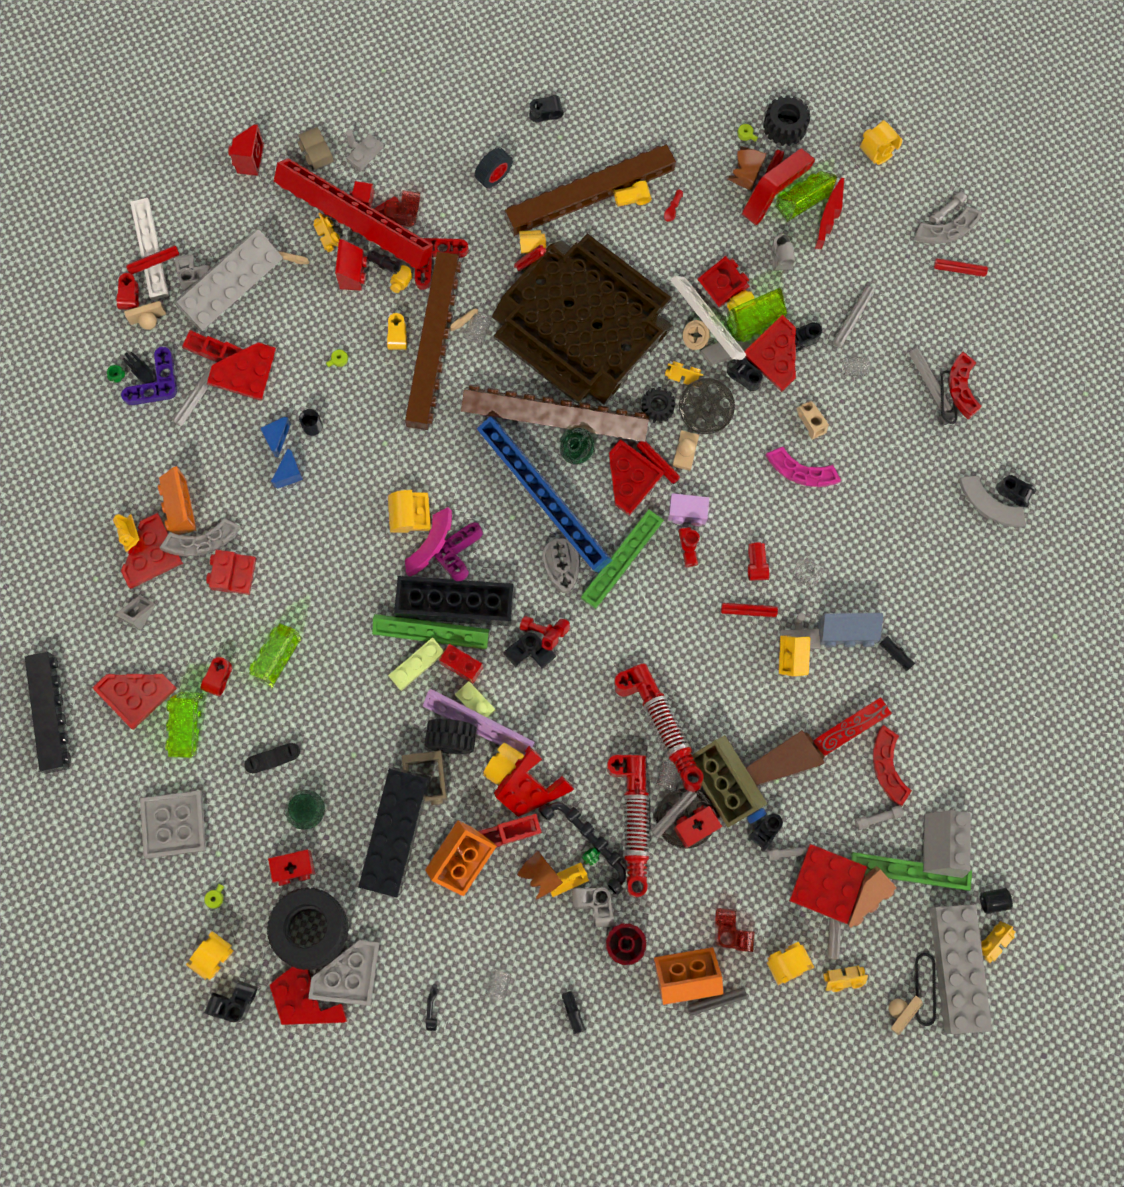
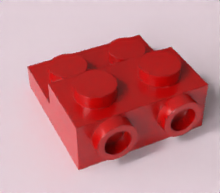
M727 256L723 257L697 279L719 308L727 303L730 298L750 287L747 283L749 281L748 277L744 272L740 274L737 270L738 264L733 258L729 260Z
M216 550L215 554H212L210 557L212 572L207 574L206 583L214 591L250 595L257 558L255 556L236 554L231 551Z

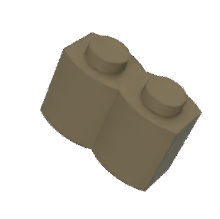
M318 127L298 135L300 141L297 144L301 152L305 151L306 155L304 157L308 166L312 165L313 169L316 170L334 162L329 147Z

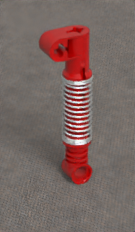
M645 663L639 664L617 674L614 681L615 692L622 697L639 692L643 700V708L647 716H650L649 720H652V727L655 728L654 731L657 732L658 739H661L660 743H663L662 747H665L664 751H667V757L676 764L675 767L678 769V773H680L683 787L690 792L698 791L702 786L703 772L696 766L691 755V746L688 744V740H686V736H684V732H682V728H680L676 720L677 718L674 717L675 714L672 713L673 710L670 709L671 706L668 705L669 702L666 696L660 693ZM630 677H632L635 685L632 684L631 680L629 681ZM695 776L698 781L692 783L688 780V777Z
M613 755L608 760L607 772L612 777L627 778V791L624 793V802L627 803L624 805L627 807V809H624L627 812L624 814L627 816V818H624V820H627L624 823L627 825V827H624V829H627V832H624L627 834L624 837L627 841H624V843H627V845L624 847L631 849L624 850V859L629 864L627 866L629 870L627 874L629 876L627 877L626 889L630 896L639 898L646 893L648 888L647 877L644 876L647 874V871H644L647 869V866L644 865L647 864L650 853L647 852L649 847H646L650 845L648 843L650 839L647 838L649 836L647 832L650 830L647 829L649 827L647 824L649 823V820H647L649 818L647 815L649 814V811H647L649 809L647 806L649 805V802H647L649 800V793L646 791V756ZM623 760H627V773H623V767H620L617 771L612 766L615 762L622 766ZM633 882L641 883V892L636 893L632 890Z

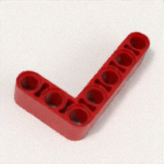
M801 148L766 173L758 182L742 215L754 225H758L768 211L775 196L806 173L816 159Z

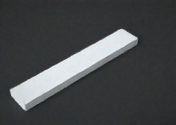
M148 198L131 201L130 204L141 258L160 251L150 201ZM159 263L145 269L150 299L155 300L168 297L169 292L163 264Z
M674 276L670 281L730 357L743 360L746 353L685 277Z

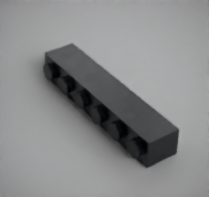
M50 652L24 656L39 772L48 774L70 769L71 755L67 751L66 746L69 739L64 731L66 718L61 708L63 706V697L59 694L61 680L56 671L58 660Z

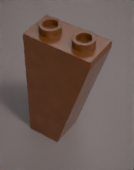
M801 730L746 767L756 786H760L818 768L825 762L822 752L813 746L811 736Z

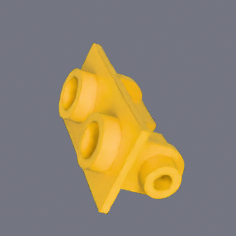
M318 213L320 218L314 220L313 226L318 236L321 237L320 240L324 249L332 252L335 246L338 247L340 236L334 231L332 227L334 224L331 218Z
M675 361L672 364L668 363L671 366V369H667L665 372V376L668 379L680 382L681 377L685 376L684 384L694 386L695 388L696 386L700 387L702 380L699 379V376L704 375L700 373V369L690 367V370L683 368L684 364Z
M117 514L114 516L113 522L116 528H118L119 542L123 544L127 552L137 544L139 536L132 515L130 514L126 518Z
M580 862L556 873L563 883L550 893L552 897H555L588 882L589 879L582 863Z
M1000 921L994 926L986 939L981 942L982 955L985 956L984 959L988 963L995 962L1003 950L999 947L1000 944L1006 948L1012 939L1015 938L1014 934L1016 932L1013 930V926Z
M859 965L845 968L846 975L844 976L841 969L826 971L823 974L824 981L827 982L825 990L839 992L848 987L860 988L866 984L868 975H865L864 967Z

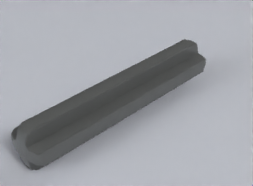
M739 988L722 995L688 1004L687 1008L690 1015H695L747 998V994L744 988Z

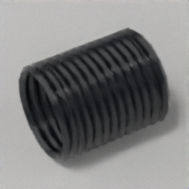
M305 409L300 413L299 422L307 435L315 436L322 431L323 424L316 410ZM317 419V422L314 425H305L307 420Z
M1007 888L980 893L981 907L986 914L1011 910L1013 907L1012 896Z

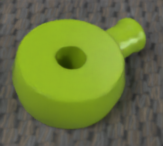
M742 124L737 130L738 138L742 141L751 139L756 142L758 136L754 135V130L749 124Z
M335 350L331 355V360L327 361L326 364L328 367L332 365L343 367L348 362V355L343 350Z
M218 884L216 890H210L206 893L204 902L208 908L217 909L222 905L224 900L221 893L224 888L223 885Z

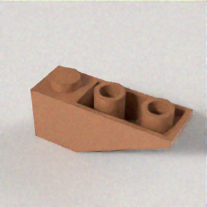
M877 866L866 874L862 880L848 921L850 928L862 923L863 917L869 912H874L879 907V903L884 899H889L897 888Z

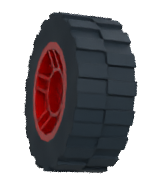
M500 147L488 152L479 162L474 176L485 188H492L500 183L509 173L513 159L504 149Z

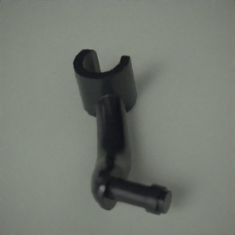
M436 984L432 985L427 998V1017L425 1023L426 1030L428 1031L437 1030V1018H432L433 1002L439 992Z

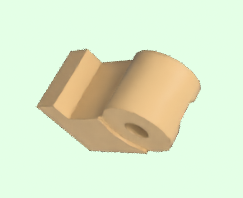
M812 401L797 407L798 416L809 431L808 435L812 440L827 433L829 424Z

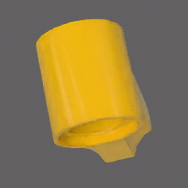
M646 181L636 182L632 187L614 190L617 207L633 203L645 205L652 200Z

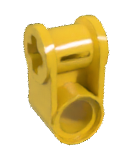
M393 313L388 318V350H407L406 324L404 317L400 313Z

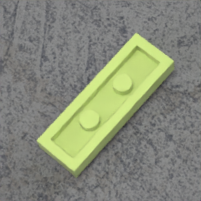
M432 637L388 676L402 691L441 658L444 650Z

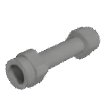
M962 191L955 194L951 202L940 211H935L929 217L930 223L932 225L939 224L947 213L967 200L966 194Z
M899 805L889 808V811L867 818L863 816L854 821L856 828L862 830L869 828V825L891 818L895 820L904 817V812Z
M809 844L800 848L767 849L768 861L779 860L781 857L805 855Z

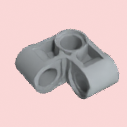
M779 234L775 237L771 247L773 270H791L795 263L793 243L790 242V238L787 235Z
M194 254L175 256L178 279L181 288L185 291L212 268L208 265L195 267Z
M572 889L573 910L593 907L594 928L614 926L611 895L607 889ZM599 891H604L607 894L606 902L599 903L596 900V894Z

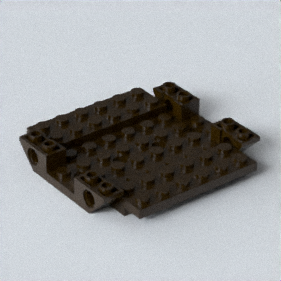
M587 233L579 243L576 242L572 247L562 240L550 244L546 248V253L533 262L507 290L492 315V318L502 325L493 336L496 341L578 405L589 393L605 405L626 382L628 373L647 352L651 353L674 327L659 315L670 303L672 297ZM538 279H544L546 283L544 285H538L536 281ZM570 300L574 303V305L572 307H566L564 305V302ZM595 322H599L602 324V328L595 329L592 325ZM628 344L631 350L623 351L621 346Z

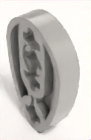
M554 539L543 550L544 568L553 585L560 592L569 593L573 590L577 581L579 553L567 539ZM556 544L564 547L561 553L563 556H566L563 558L564 565H567L565 570L557 567L560 565V560L555 558L558 556V550L554 549ZM563 575L565 576V580H567V583H571L568 585V588H565L564 585H560L563 583L564 580Z

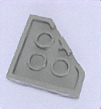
M358 940L311 978L308 999L370 1006L379 942Z

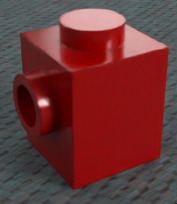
M355 181L353 191H350L349 195L372 207L375 194L373 184Z

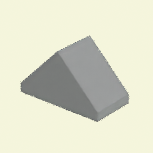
M138 596L117 612L116 616L125 623L141 630L156 604Z

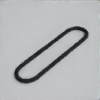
M943 371L941 373V415L945 422L955 424L957 422V407L955 404L954 421L947 420L944 415L943 376L945 373L949 374L950 371Z
M921 953L915 961L916 996L919 998L918 961L922 956H928L932 960L933 1019L929 1023H923L919 1018V1010L916 1013V1019L923 1026H931L936 1020L935 960L930 954Z

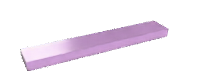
M432 689L426 695L423 707L446 719L471 723L477 727L476 734L499 746L505 742L525 755L526 748L528 746L533 747L535 743Z

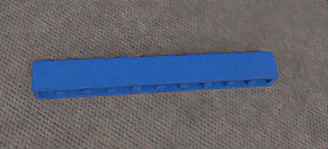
M490 416L477 430L592 570L599 573L612 559L502 426Z

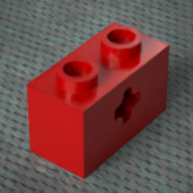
M451 644L448 645L439 659L440 665L474 684L483 670L481 662Z
M702 805L693 811L695 815L687 818L685 815L676 821L678 825L674 827V830L685 848L690 847L722 827L710 806L704 808ZM694 821L701 823L699 829H693Z
M307 849L268 858L272 883H278L279 886L291 884L290 880L298 879L299 882L311 879V875H315L311 850ZM291 864L297 866V869H294L293 873L288 871V868L291 867Z

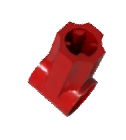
M754 542L749 544V581L769 580L770 572L769 564L766 563L765 543Z

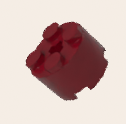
M622 923L613 927L608 932L605 939V949L608 956L614 962L621 965H632L644 956L647 940L639 927ZM624 938L626 941L629 939L631 942L628 950L621 948L623 944L621 940Z

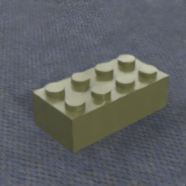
M726 735L714 740L692 755L696 766L703 772L702 786L727 828L767 805L766 800Z

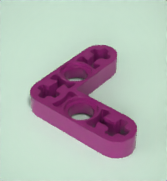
M476 522L468 524L446 539L440 552L434 555L438 563L455 581H462L469 574L466 565L457 554L476 542L483 535L480 525Z

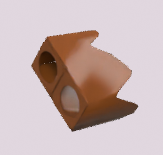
M740 146L741 150L737 152L739 162L737 165L739 169H734V175H729L727 180L752 191L767 154Z
M539 851L524 863L517 874L521 878L532 879L530 882L531 887L540 886L536 900L552 892L563 883Z

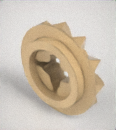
M700 320L691 321L684 328L683 341L692 350L702 349L705 345H708L707 342L711 338L710 330ZM698 332L702 337H698L696 340V337L691 334Z

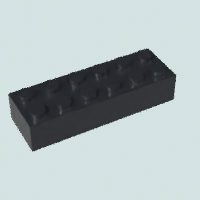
M397 576L394 615L395 617L426 621L511 626L514 584Z
M395 767L389 768L358 888L396 898L400 896L428 791L430 776Z

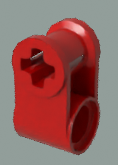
M123 273L118 279L116 303L119 310H130L139 307V285L130 273Z
M222 657L213 659L202 680L200 689L220 697L232 672L231 663ZM224 665L225 667L224 669H219L218 666Z

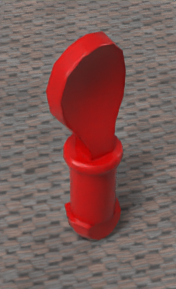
M679 189L675 192V196L670 202L671 206L664 213L665 221H673L676 217L675 208L679 206L681 197H683L682 190Z

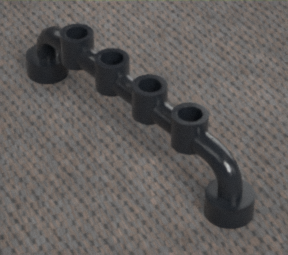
M554 802L548 806L543 804L538 811L547 821L555 816L553 811L560 810L568 821L574 824L582 836L587 838L606 861L616 869L618 878H611L607 885L616 895L624 890L622 885L626 879V871L620 863L622 857L616 851L611 853L606 848L609 845L602 836L597 838L592 833L595 830L588 821L583 823L579 819L581 814L575 807L569 809L568 806L560 802Z

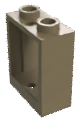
M442 751L402 755L403 770L410 771L409 765L438 762L441 795L426 796L424 803L431 802V805L443 804V801L447 800Z

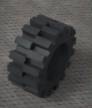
M655 387L651 388V391L648 390L646 395L644 394L641 411L646 413V416H649V421L650 419L653 420L652 423H656V421L662 423L663 420L666 422L674 413L675 398L671 396L672 393L670 391L667 393L666 388L664 390H661V387H658L657 390H655ZM656 399L662 400L665 403V408L662 411H655L651 403Z

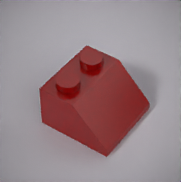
M254 124L234 137L232 145H229L228 155L232 159V165L235 167L237 174L254 176L259 174L264 142L258 125Z
M339 239L335 268L339 288L362 291V284L366 283L364 268H367L368 257L364 255L363 249L343 239Z

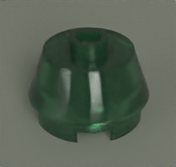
M574 428L567 430L561 436L559 441L561 442L560 454L566 462L574 465L582 464L594 456L595 442L588 430Z
M300 790L288 799L285 807L286 818L297 829L308 830L314 828L324 817V801L314 791Z

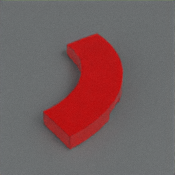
M962 352L951 367L948 382L954 404L963 416L969 420L982 406L976 401L971 390L968 388L970 371L977 362L965 352Z
M882 725L873 746L874 771L886 795L896 805L902 807L912 790L904 784L894 767V748L899 735Z

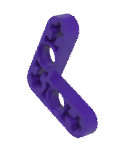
M159 347L154 352L157 382L124 388L121 392V397L126 404H145L169 400L176 396L177 385L173 355L168 348ZM162 353L166 354L165 362L167 364H163V360L161 359ZM164 369L170 370V374L167 377H162L161 372ZM166 387H170L169 393L165 392ZM153 389L154 394L151 397H146L144 395L146 390ZM130 393H133L132 399L128 398Z

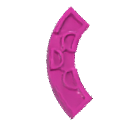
M783 446L766 453V457L771 465L781 475L797 484L810 487H826L841 482L833 465L826 467L803 466L793 459Z
M449 507L432 515V527L427 539L413 555L405 559L406 574L408 576H414L423 570L435 553L438 554L446 542L444 539L447 531H450L452 523V510Z

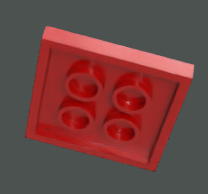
M809 844L789 901L848 924L867 866Z

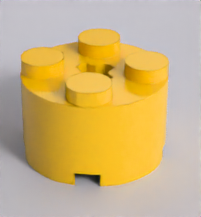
M883 120L873 129H868L864 132V139L860 148L874 164L880 165L893 156L892 152L895 148L897 150L900 148L902 138Z
M505 742L498 748L497 751L499 752L490 759L483 772L484 777L498 786L506 775L511 774L515 769L517 760L524 757L522 753Z
M213 931L208 935V939L204 940L189 959L190 961L186 963L187 967L204 980L207 978L211 980L221 968L218 966L219 963H224L234 951L231 949L232 945Z
M799 941L788 946L785 949L786 952L782 953L779 950L767 958V965L778 986L804 974L803 972L807 970L810 971L815 968L804 946L800 945Z

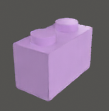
M672 493L668 520L675 524L686 522L691 523L693 526L705 525L708 519L709 497Z

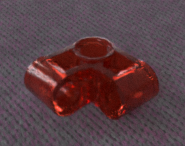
M402 190L401 202H384L383 215L401 226H414L417 221L420 192Z
M717 908L715 914L716 945L721 948L735 949L736 951L754 952L755 931L736 930L737 910ZM723 933H727L730 937L729 943L726 945L720 939Z

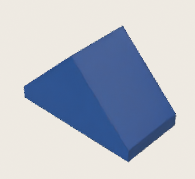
M287 417L280 418L260 428L271 451L277 458L280 455L291 426Z
M287 449L271 480L274 488L277 489L303 480L295 457L290 449Z

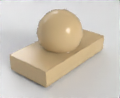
M160 301L124 312L131 325L139 323L146 330L155 328L157 324L156 317L166 315L165 308Z
M681 430L672 467L691 471L699 434Z
M915 996L909 1005L903 999L898 998L890 1002L889 1013L893 1018L897 1019L891 1030L897 1035L901 1034L923 1005L920 998Z

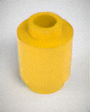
M747 290L741 291L729 299V302H727L728 310L732 315L741 314L754 305V295Z

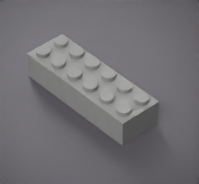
M259 229L254 230L173 303L198 331H203L278 264L283 257Z
M976 904L930 907L944 1033L992 1032Z

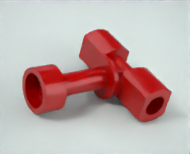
M691 527L681 528L678 530L682 549L685 551L683 553L685 567L697 566L698 560L695 549L700 539L699 533L691 530Z
M524 616L520 623L521 631L529 633L533 630L544 634L542 647L546 650H553L558 644L559 637H564L570 629V622L565 619H559L554 626L548 624L545 627L534 623L533 618Z

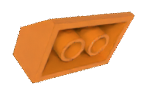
M177 466L173 467L159 477L158 491L160 496L163 495L164 502H161V506L167 516V520H165L167 531L181 535L197 530L187 480Z
M458 820L425 871L431 881L464 896L497 846L476 829Z
M713 947L654 957L663 1005L723 994L722 974Z

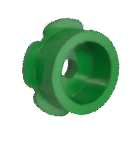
M111 365L107 369L109 381L118 383L125 377V371L121 366Z
M594 847L590 848L581 856L584 860L583 863L590 866L595 864L600 859L598 857L600 852L596 851Z

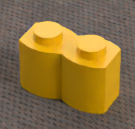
M541 230L519 231L521 254L529 253L539 245H543V248H546L545 234L541 233Z

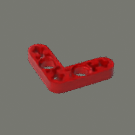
M422 238L434 245L435 251L431 252L427 267L415 268L414 278L417 288L425 290L431 286L433 257H436L437 252H442L438 250L439 245L444 244L448 247L443 253L457 254L459 258L467 256L469 247L464 239ZM459 246H463L462 251L458 250ZM422 273H425L424 283L420 281L422 280Z

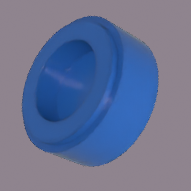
M760 808L747 816L746 819L751 824L767 813L764 808Z

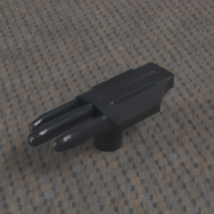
M133 352L130 354L136 361L128 353H125V356L133 366L126 358H123V360L139 381L146 384L155 382L152 370L144 361H141Z

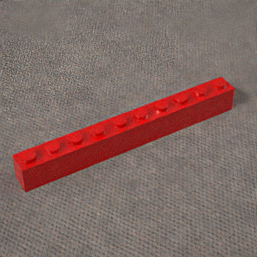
M289 158L277 162L273 182L280 185L282 189L290 191L295 197L303 199L310 206L318 208L325 215H329L340 224L351 228L353 232L361 234L368 241L374 242L383 250L391 252L396 258L409 263L411 267L419 269L428 264L434 245Z

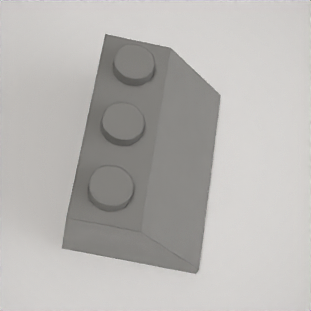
M948 810L924 815L923 872L964 878L970 872L971 813Z

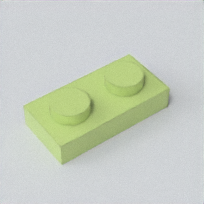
M469 681L455 693V696L465 707L487 718L495 711V708Z

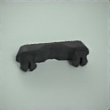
M288 743L250 756L245 761V769L247 772L254 774L297 759L300 755V748L295 743Z

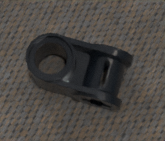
M557 95L533 99L530 102L531 111L529 118L535 123L557 120L564 115L560 97Z
M811 322L796 328V352L819 341L822 334V326L819 323ZM810 331H813V332H815L817 335H815V336H814V335H811L809 332H810Z
M737 359L735 365L727 370V374L747 390L757 391L761 386L762 372L751 365L746 359ZM750 378H755L757 382L750 381Z
M1014 475L1006 476L996 487L1000 495L1013 501L1020 507H1028L1032 494H1035L1037 491L1033 485L1020 480ZM1005 483H1008L1011 489L1007 488Z
M774 813L767 815L747 839L761 847V851L764 852L783 826L781 816ZM770 817L775 818L778 822L775 829L768 825Z

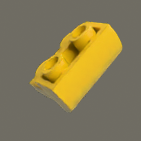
M401 490L388 495L390 532L409 533L410 531H429L431 529L428 493Z

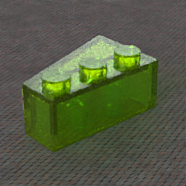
M179 692L167 701L166 708L167 712H169V719L166 722V731H169V735L165 743V749L168 751V757L192 758L197 754L199 729H197L198 717H201L202 711H198L199 699H203L204 693Z

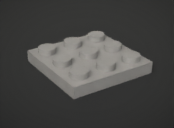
M202 791L140 798L144 859L206 851Z

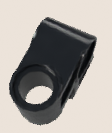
M532 632L526 633L503 652L515 668L529 656L536 661L541 669L556 658L552 650H546L542 647V640ZM532 638L536 644L533 647H529L525 644L526 639Z
M238 980L233 995L230 998L212 992L204 1013L229 1022H241L247 1016L256 996L257 987ZM235 1007L240 1009V1016L237 1019L232 1016V1010Z

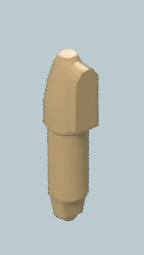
M279 252L284 260L297 264L310 263L306 257Z
M474 308L451 324L450 330L454 331L464 326L465 323L475 317L478 309Z

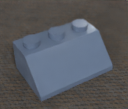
M883 613L824 614L817 622L820 645H824L826 648L836 647V645L844 644V647H855V644H863V647L875 646L881 639Z

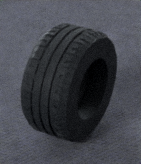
M306 887L287 893L286 896L284 895L275 904L276 906L273 907L267 922V937L271 945L270 947L282 961L297 969L313 970L324 967L332 962L334 958H337L346 944L349 924L344 909L332 895L318 888ZM306 910H316L323 914L327 922L324 937L318 944L309 948L295 945L290 938V927L297 915Z

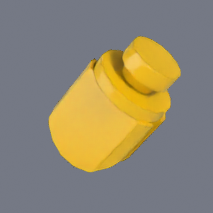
M401 265L400 271L392 275L390 289L393 292L400 293L410 283L412 274L408 266Z

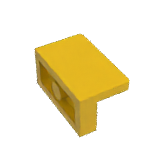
M780 636L779 674L788 676H804L809 674L810 637Z

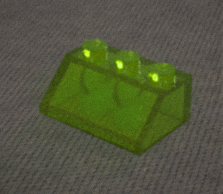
M820 171L817 174L813 173L802 183H796L789 191L780 193L775 207L786 221L789 222L828 198L832 193L837 176L825 171Z
M779 287L731 309L726 325L735 341L745 342L755 334H763L782 314L785 317L787 316L781 288Z
M280 623L271 630L269 641L267 644L264 643L259 651L260 656L249 667L250 676L271 688L275 685L302 639L296 629Z

